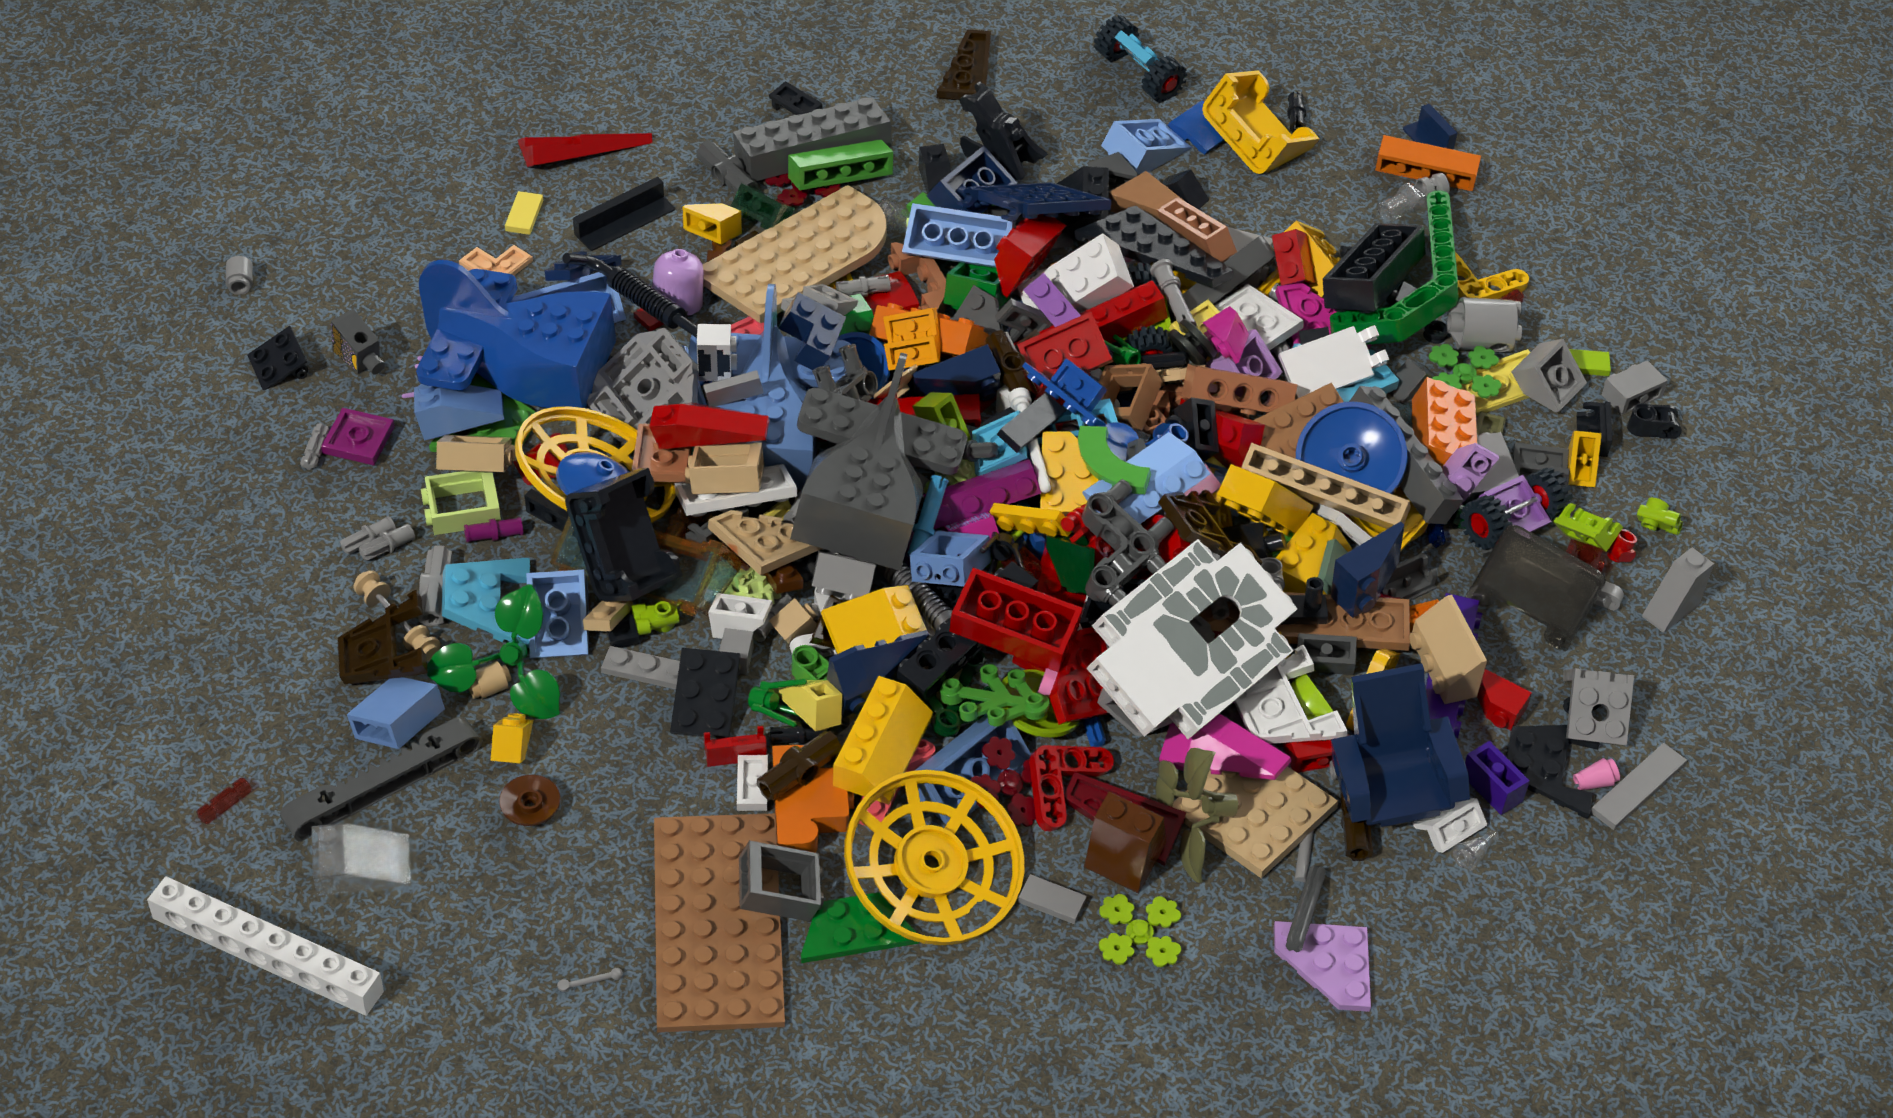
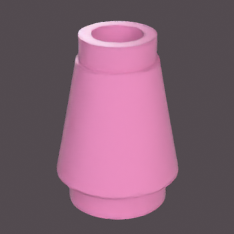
M1602 758L1578 773L1573 774V780L1575 784H1579L1578 790L1614 786L1615 782L1620 781V773L1613 759L1606 760Z

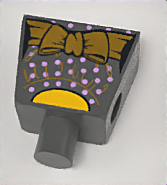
M354 309L331 321L332 351L357 374L368 369L373 375H376L384 369L385 363L380 359L379 340Z

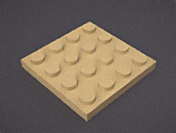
M1288 766L1276 780L1241 777L1238 772L1222 771L1221 775L1211 774V770H1209L1204 789L1216 793H1235L1238 799V811L1234 817H1219V823H1209L1199 829L1203 832L1207 841L1262 879L1310 832L1337 809L1338 800ZM1178 797L1173 803V808L1186 812L1184 823L1190 828L1192 824L1210 817L1202 810V800Z

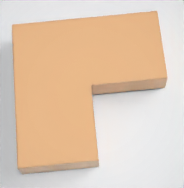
M515 245L497 258L476 247L460 259L459 264L468 271L483 269L515 276L533 262V256Z

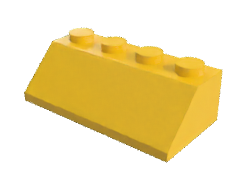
M878 676L833 765V786L865 797L879 783L895 775L905 773L933 716V711L906 684ZM897 788L882 795L876 801L889 805Z

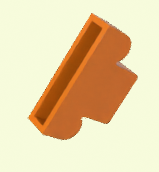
M804 745L772 746L773 767L780 763L781 757L789 748L793 746L801 748ZM819 768L817 776L810 783L803 786L798 783L775 800L777 846L816 853L818 850V833L847 832L849 809H854V793L833 786V768Z

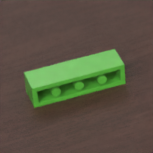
M881 139L788 155V178L799 190L893 174V151Z

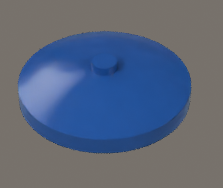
M1342 402L1323 409L1306 424L1298 439L1296 459L1393 494L1404 478L1408 462V452L1402 430L1389 414L1371 404Z

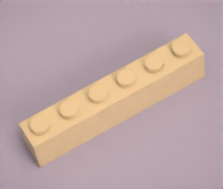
M1251 443L1241 467L1279 483L1297 496L1386 529L1400 521L1404 524L1411 509L1409 500Z

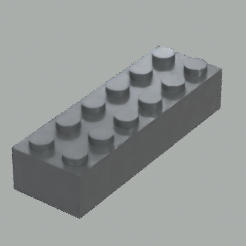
M873 97L861 98L849 103H840L833 107L816 109L809 113L792 115L789 118L768 121L765 124L753 127L748 126L741 130L733 131L735 156L740 159L744 171L755 181L788 173V155L880 139L888 147H892L891 121Z

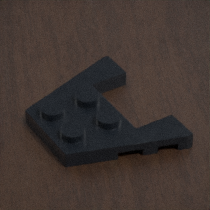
M1567 725L1512 726L1506 758L1529 780L1527 789L1536 794L1539 793L1553 800L1555 804L1563 808L1567 807L1577 812V815L1588 819L1593 793L1562 786L1568 743L1598 750L1600 742L1567 739Z

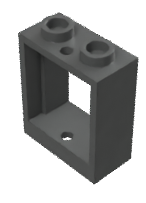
M749 840L739 856L740 909L810 922L817 910H821L824 903V893L820 892L823 868L819 866V853ZM762 868L801 875L802 898L763 891Z

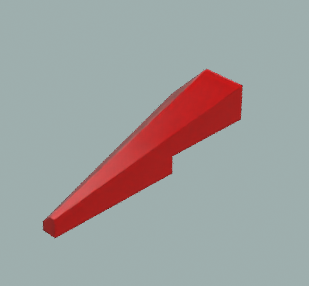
M652 133L580 134L573 137H524L518 139V143L527 167L650 144L652 143Z

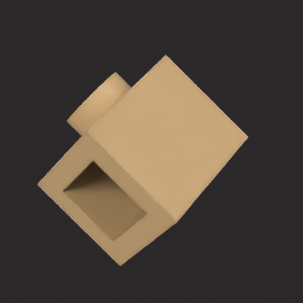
M794 598L773 616L769 622L790 645L794 638L814 632L817 623L813 619L817 617V614L807 603L801 606Z

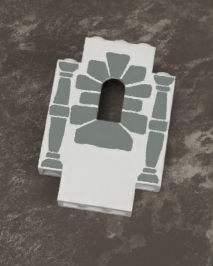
M1197 539L1105 612L1092 625L1109 648L1099 655L1087 667V670L1144 737L1169 717L1186 738L1189 739L1294 651L1289 646L1287 639L1279 634L1275 628L1291 616L1297 608L1293 604L1292 599L1274 582L1271 574L1260 566L1252 552L1246 549L1241 542L1217 561L1210 549ZM1222 597L1229 598L1240 611L1239 619L1211 643L1207 644L1189 622L1217 599Z

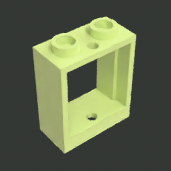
M460 471L425 477L426 488L421 489L423 505H429V509H424L426 524L427 526H433L434 535L464 531V525L486 523L489 522V519L501 520L493 472ZM484 491L486 507L438 514L435 498Z

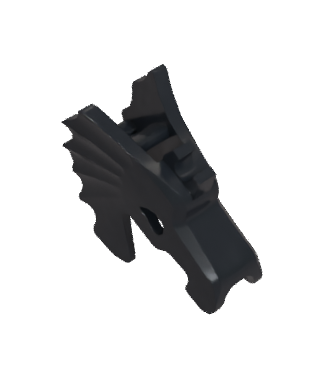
M977 82L975 84L977 93L962 96L960 104L965 112L973 114L977 123L976 132L983 145L963 135L960 138L965 157L969 158L982 146H985L1016 182L1017 180H1022L1025 177V172L1021 162L1027 161L1035 164L1039 159H1043L1048 154L1031 140L1025 129L1019 124L1018 118L1003 111L992 91L985 84Z

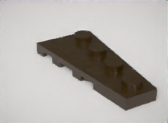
M967 29L958 47V52L953 57L948 72L946 71L943 82L937 89L936 98L960 100L964 95L977 93L975 90L977 82L987 86L991 31Z

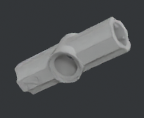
M434 546L431 550H428L425 573H421L419 590L422 597L423 615L418 616L419 622L426 626H438L444 623L445 617L442 616L443 570L445 565L452 564L453 560L452 551L446 549L445 546Z

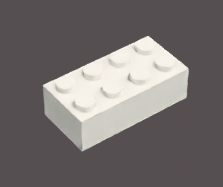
M1102 233L1018 286V290L1024 304L1039 309L1023 289L1044 273L1077 312L1082 313L1133 288L1134 285L1119 244Z

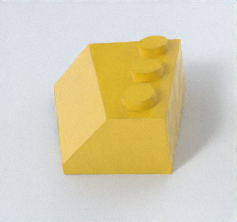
M1296 220L1284 232L1297 229L1307 234L1316 283L1309 286L1311 288L1310 291L1324 298L1322 279L1341 259L1333 257L1337 251L1331 244L1322 239L1326 238L1323 231Z
M1311 513L1287 543V548L1281 550L1276 559L1282 563V575L1285 582L1283 592L1305 593L1307 580L1319 575L1327 541L1336 539L1347 552L1353 550L1337 525Z

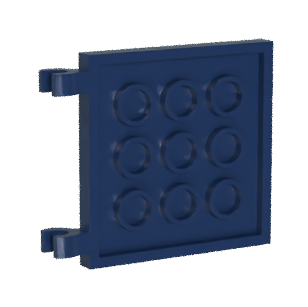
M1052 182L958 188V192L965 193L966 197L963 201H957V205L968 208L977 200L978 204H993L1010 210L1009 214L1001 215V219L1007 221H1015L1020 214H1022L1023 218L1035 219L1038 218V214H1043L1046 217H1058L1059 213L1079 216L1082 211H1085L1086 214L1097 215L1100 214V210H1111V199Z

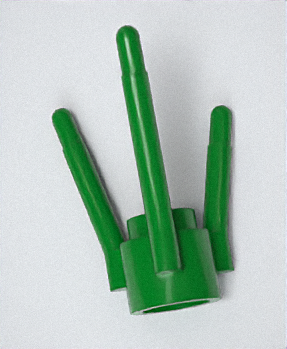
M1114 334L1113 339L1122 347L1118 348L1105 341L1109 349L1114 352L1113 361L1116 365L1140 364V350L1130 346L1118 335ZM1102 366L1098 369H1101L1103 371L1105 366Z
M807 680L761 681L760 687H753L749 693V707L752 711L763 713L786 725L796 727L797 723L772 711L777 710L799 716L790 707L779 704V695L773 689L805 685Z

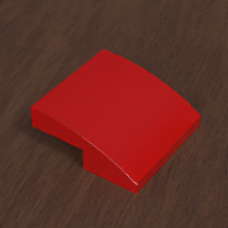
M901 271L885 274L890 279V292H878L863 297L872 309L873 316L877 305L887 307L888 303L900 305L904 310L911 311V308H919L918 299Z

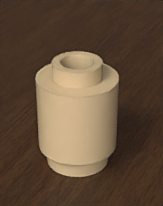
M496 661L477 669L476 681L468 690L473 699L478 697L483 699L508 689L511 675L507 666H501Z

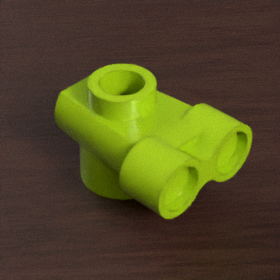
M1651 497L1646 505L1641 504L1638 509L1637 518L1639 521H1642L1641 526L1656 531L1658 527L1668 533L1679 535L1683 526L1681 513L1668 510L1669 505L1661 499Z
M660 601L655 605L645 606V603L631 606L638 635L650 634L651 630L654 629L658 632H668L674 628L675 624L679 623L676 603Z

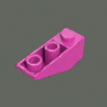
M1229 306L1203 322L1207 329L1204 335L1213 344L1217 352L1222 354L1224 359L1230 358L1237 364L1242 356L1249 333L1238 313Z

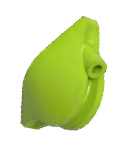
M1307 674L1294 678L1290 685L1308 720L1333 712Z

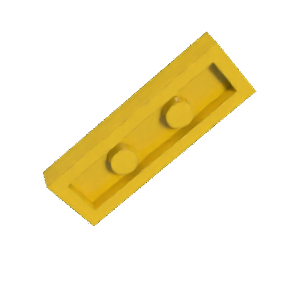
M994 503L989 511L997 521V525L1006 531L1019 530L1029 534L1034 532L1043 533L1052 537L1056 535L1069 537L1071 531L1067 532L1062 529L1061 520L1065 516L1059 510Z

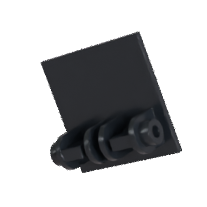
M288 326L247 354L262 390L271 388L290 374L298 379L307 377L308 367L305 365L307 360L291 326Z

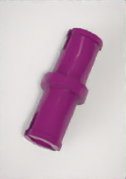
M521 517L500 521L489 519V522L466 524L464 525L466 542L491 538L492 541H497L499 537L523 535Z

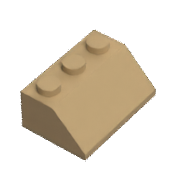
M1448 595L1415 620L1412 633L1409 636L1412 648L1417 650L1421 658L1424 671H1428L1432 679L1435 693L1440 695L1444 704L1477 697L1487 663L1452 595Z

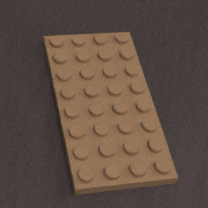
M776 813L654 818L657 1032L785 1027L780 916L740 909L739 856L749 840L777 845ZM762 868L763 891L779 893L778 871Z

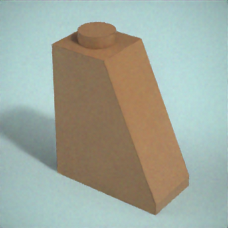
M1145 171L1109 192V199H1111L1110 211L1119 213L1128 207L1138 206L1161 222L1157 209L1179 196Z

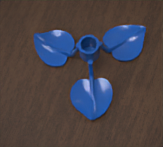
M1119 422L1100 426L1107 427L1108 429L1107 444L1110 450L1119 459L1126 462L1127 444L1139 439L1137 433L1130 426ZM1162 423L1154 429L1153 439L1145 443L1146 447L1168 432L1185 443L1188 439V432L1180 424Z

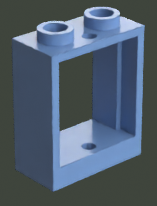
M936 531L934 536L929 537L910 554L912 582L964 587L973 567L983 570L991 562L990 548L985 553L980 552L982 546L990 539L989 535ZM936 574H939L941 576V579H938L936 577Z

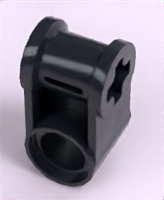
M1639 403L1634 406L1627 423L1628 431L1639 437L1676 439L1682 433V428L1677 422L1678 410L1673 405Z

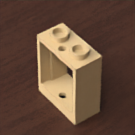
M444 435L437 441L436 469L504 472L512 464V461L516 459L515 445H511V437Z
M762 442L695 446L693 455L688 457V467L685 468L686 484H691L692 494L760 492L764 472Z

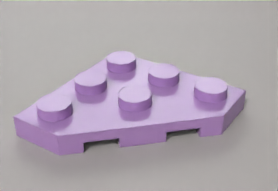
M1274 922V952L1282 960H1286L1297 970V973L1324 994L1329 999V1002L1338 1010L1370 1012L1367 927L1310 924L1303 948L1300 952L1296 953L1294 950L1289 951L1286 948L1292 922Z

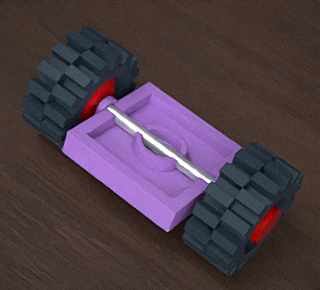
M1543 468L1526 476V478L1524 475H1521L1484 492L1478 499L1467 503L1462 508L1463 513L1460 514V518L1464 519V521L1460 523L1461 527L1466 528L1463 531L1465 536L1469 534L1470 538L1468 540L1470 543L1475 542V547H1482L1485 550L1505 540L1530 534L1551 523V519L1560 516L1564 508L1569 503H1572L1569 501L1573 499L1572 494L1568 493L1571 487L1570 485H1565L1567 479L1565 477L1560 478L1561 472H1554V468Z

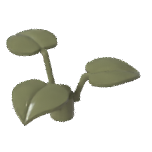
M1191 748L1187 752L1184 763V779L1188 783V792L1176 789L1178 782L1177 769L1172 762L1163 760L1160 761L1158 766L1159 775L1156 780L1155 793L1157 802L1170 807L1173 806L1174 795L1191 798L1192 800H1202V810L1210 817L1192 824L1191 830H1184L1179 852L1181 862L1188 875L1195 882L1203 883L1201 873L1205 856V837L1199 828L1209 823H1219V817H1234L1238 811V799L1235 793H1216L1204 789L1216 752Z

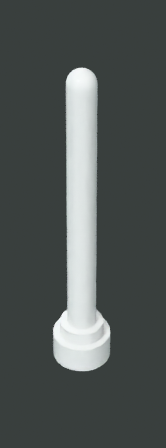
M1026 388L1013 389L1008 395L1010 406L1015 411L1019 410L1022 412L1032 403L1030 393ZM1036 437L1027 446L1040 490L1043 493H1048L1051 490V485Z

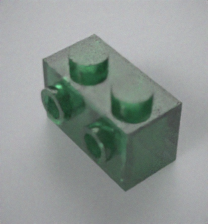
M743 183L740 184L731 204V207L741 211V217L752 222L754 219L760 221V226L764 229L773 228L776 224L792 216L795 210L794 207Z

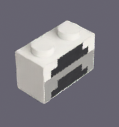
M698 324V381L727 379L731 377L732 370H737V354H732V352L737 350V336H731V324Z

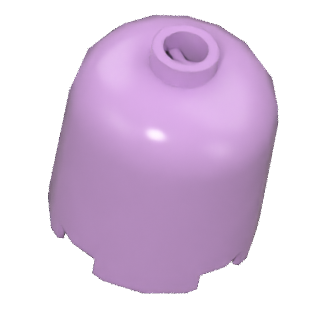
M683 249L666 252L655 262L652 287L684 308L685 311H688L687 315H692L698 312L703 305V264L697 256Z

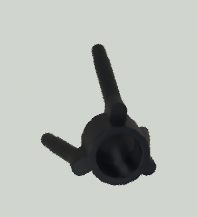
M993 532L991 538L980 549L981 553H985L990 548L993 556L987 573L993 575L998 561L1007 560L1012 554L1015 556L1017 565L1025 570L1019 551L1020 545L1014 543L1013 537L1007 533Z

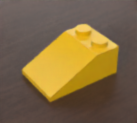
M908 585L883 588L823 609L820 612L837 654L862 644L865 648L875 647L876 641L885 640L887 644L892 643L901 635L927 630Z

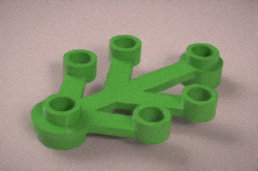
M991 664L981 667L980 675L982 682L987 683L992 691L964 687L955 678L946 679L940 687L941 700L947 705L959 704L964 698L984 701V703L978 705L973 702H965L960 705V718L968 722L986 713L988 723L991 726H1001L1006 721L1022 715L1031 720H1038L1046 716L1050 707L1049 699L1045 695L1033 693L1026 683L1025 672L1020 669H1014L1008 673V684L1010 687L1016 688L1021 696L1009 693L998 678L997 667ZM1012 706V708L1004 710L1002 707Z

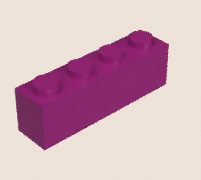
M1027 459L947 486L934 528L937 529L988 512L994 503L1011 504L1041 494L1030 460Z

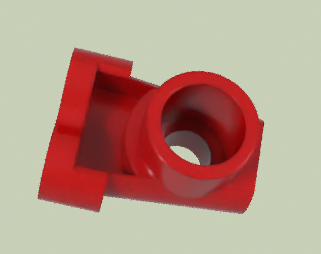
M1622 529L1608 549V558L1617 563L1631 562L1636 556V552L1633 549L1637 542L1636 536L1630 531Z

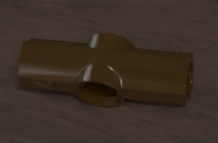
M1002 330L993 332L986 338V345L988 344L1000 369V381L1007 386L1009 392L1016 388L1028 389L1033 403L1038 399V393L1033 382L1027 377V370L1022 367L1025 363L1024 356L1017 352L1008 332Z
M824 731L801 748L799 746L789 748L781 757L779 764L757 778V786L761 794L768 801H774L798 783L802 786L810 783L817 776L819 768L839 755L842 746L831 731Z
M1340 788L1341 826L1344 832L1345 854L1352 861H1363L1366 858L1372 857L1373 854L1371 826L1367 825L1366 820L1351 822Z

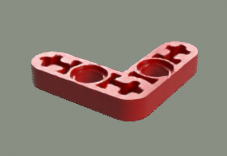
M1044 745L1031 754L1029 765L1035 815L1039 827L1044 831L1051 832L1060 828L1066 821L1067 814L1062 776H1073L1074 772L1087 777L1103 776L1114 765V759L1110 751L1102 747ZM1042 755L1044 757V760H1049V764L1047 766H1045L1044 761L1039 759ZM1066 755H1073L1077 759V768L1068 766L1065 760ZM1098 757V761L1103 762L1104 765L1100 767L1099 763L1091 761ZM1042 782H1048L1053 786L1054 795L1050 796L1043 792ZM1048 812L1057 819L1053 823L1052 819L1046 816Z

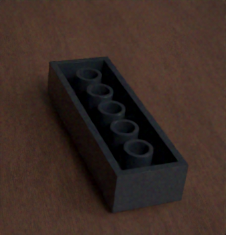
M1375 223L1322 279L1325 308L1334 309L1336 312L1359 310L1360 313L1374 312L1426 255L1424 225Z

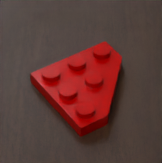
M1093 627L1080 629L1076 632L1062 667L1056 676L1049 697L1058 725L1110 714L1097 703L1103 687L1087 670V667L1107 650L1105 641Z

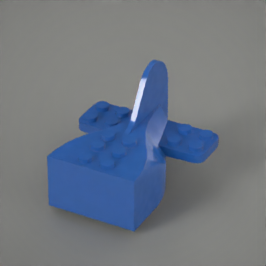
M436 260L424 268L419 278V292L426 328L431 341L416 369L417 378L421 384L451 390H463L470 385L474 375L478 373L503 394L528 405L544 408L565 406L586 408L589 394H592L597 372L606 364L616 342L610 293L590 291L561 292L511 302L517 291V281L512 274L483 269L468 271L460 264L449 260Z

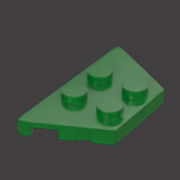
M879 892L866 894L871 903L890 919L895 909ZM858 896L824 901L821 910H817L813 916L801 952V963L919 944V942L907 939L889 930L877 921L863 906ZM903 920L900 926L911 932L916 933V931L905 920Z

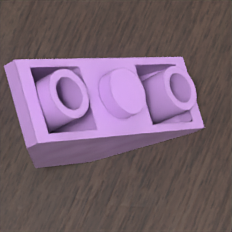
M1473 443L1456 449L1442 466V472L1457 487V492L1465 501L1497 462L1499 455L1477 443Z

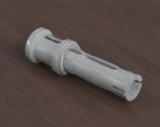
M1168 259L1155 262L1150 268V273L1153 277H1156L1158 289L1162 295L1166 296L1178 324L1183 319H1187L1197 326L1180 291L1181 281L1172 271V262Z

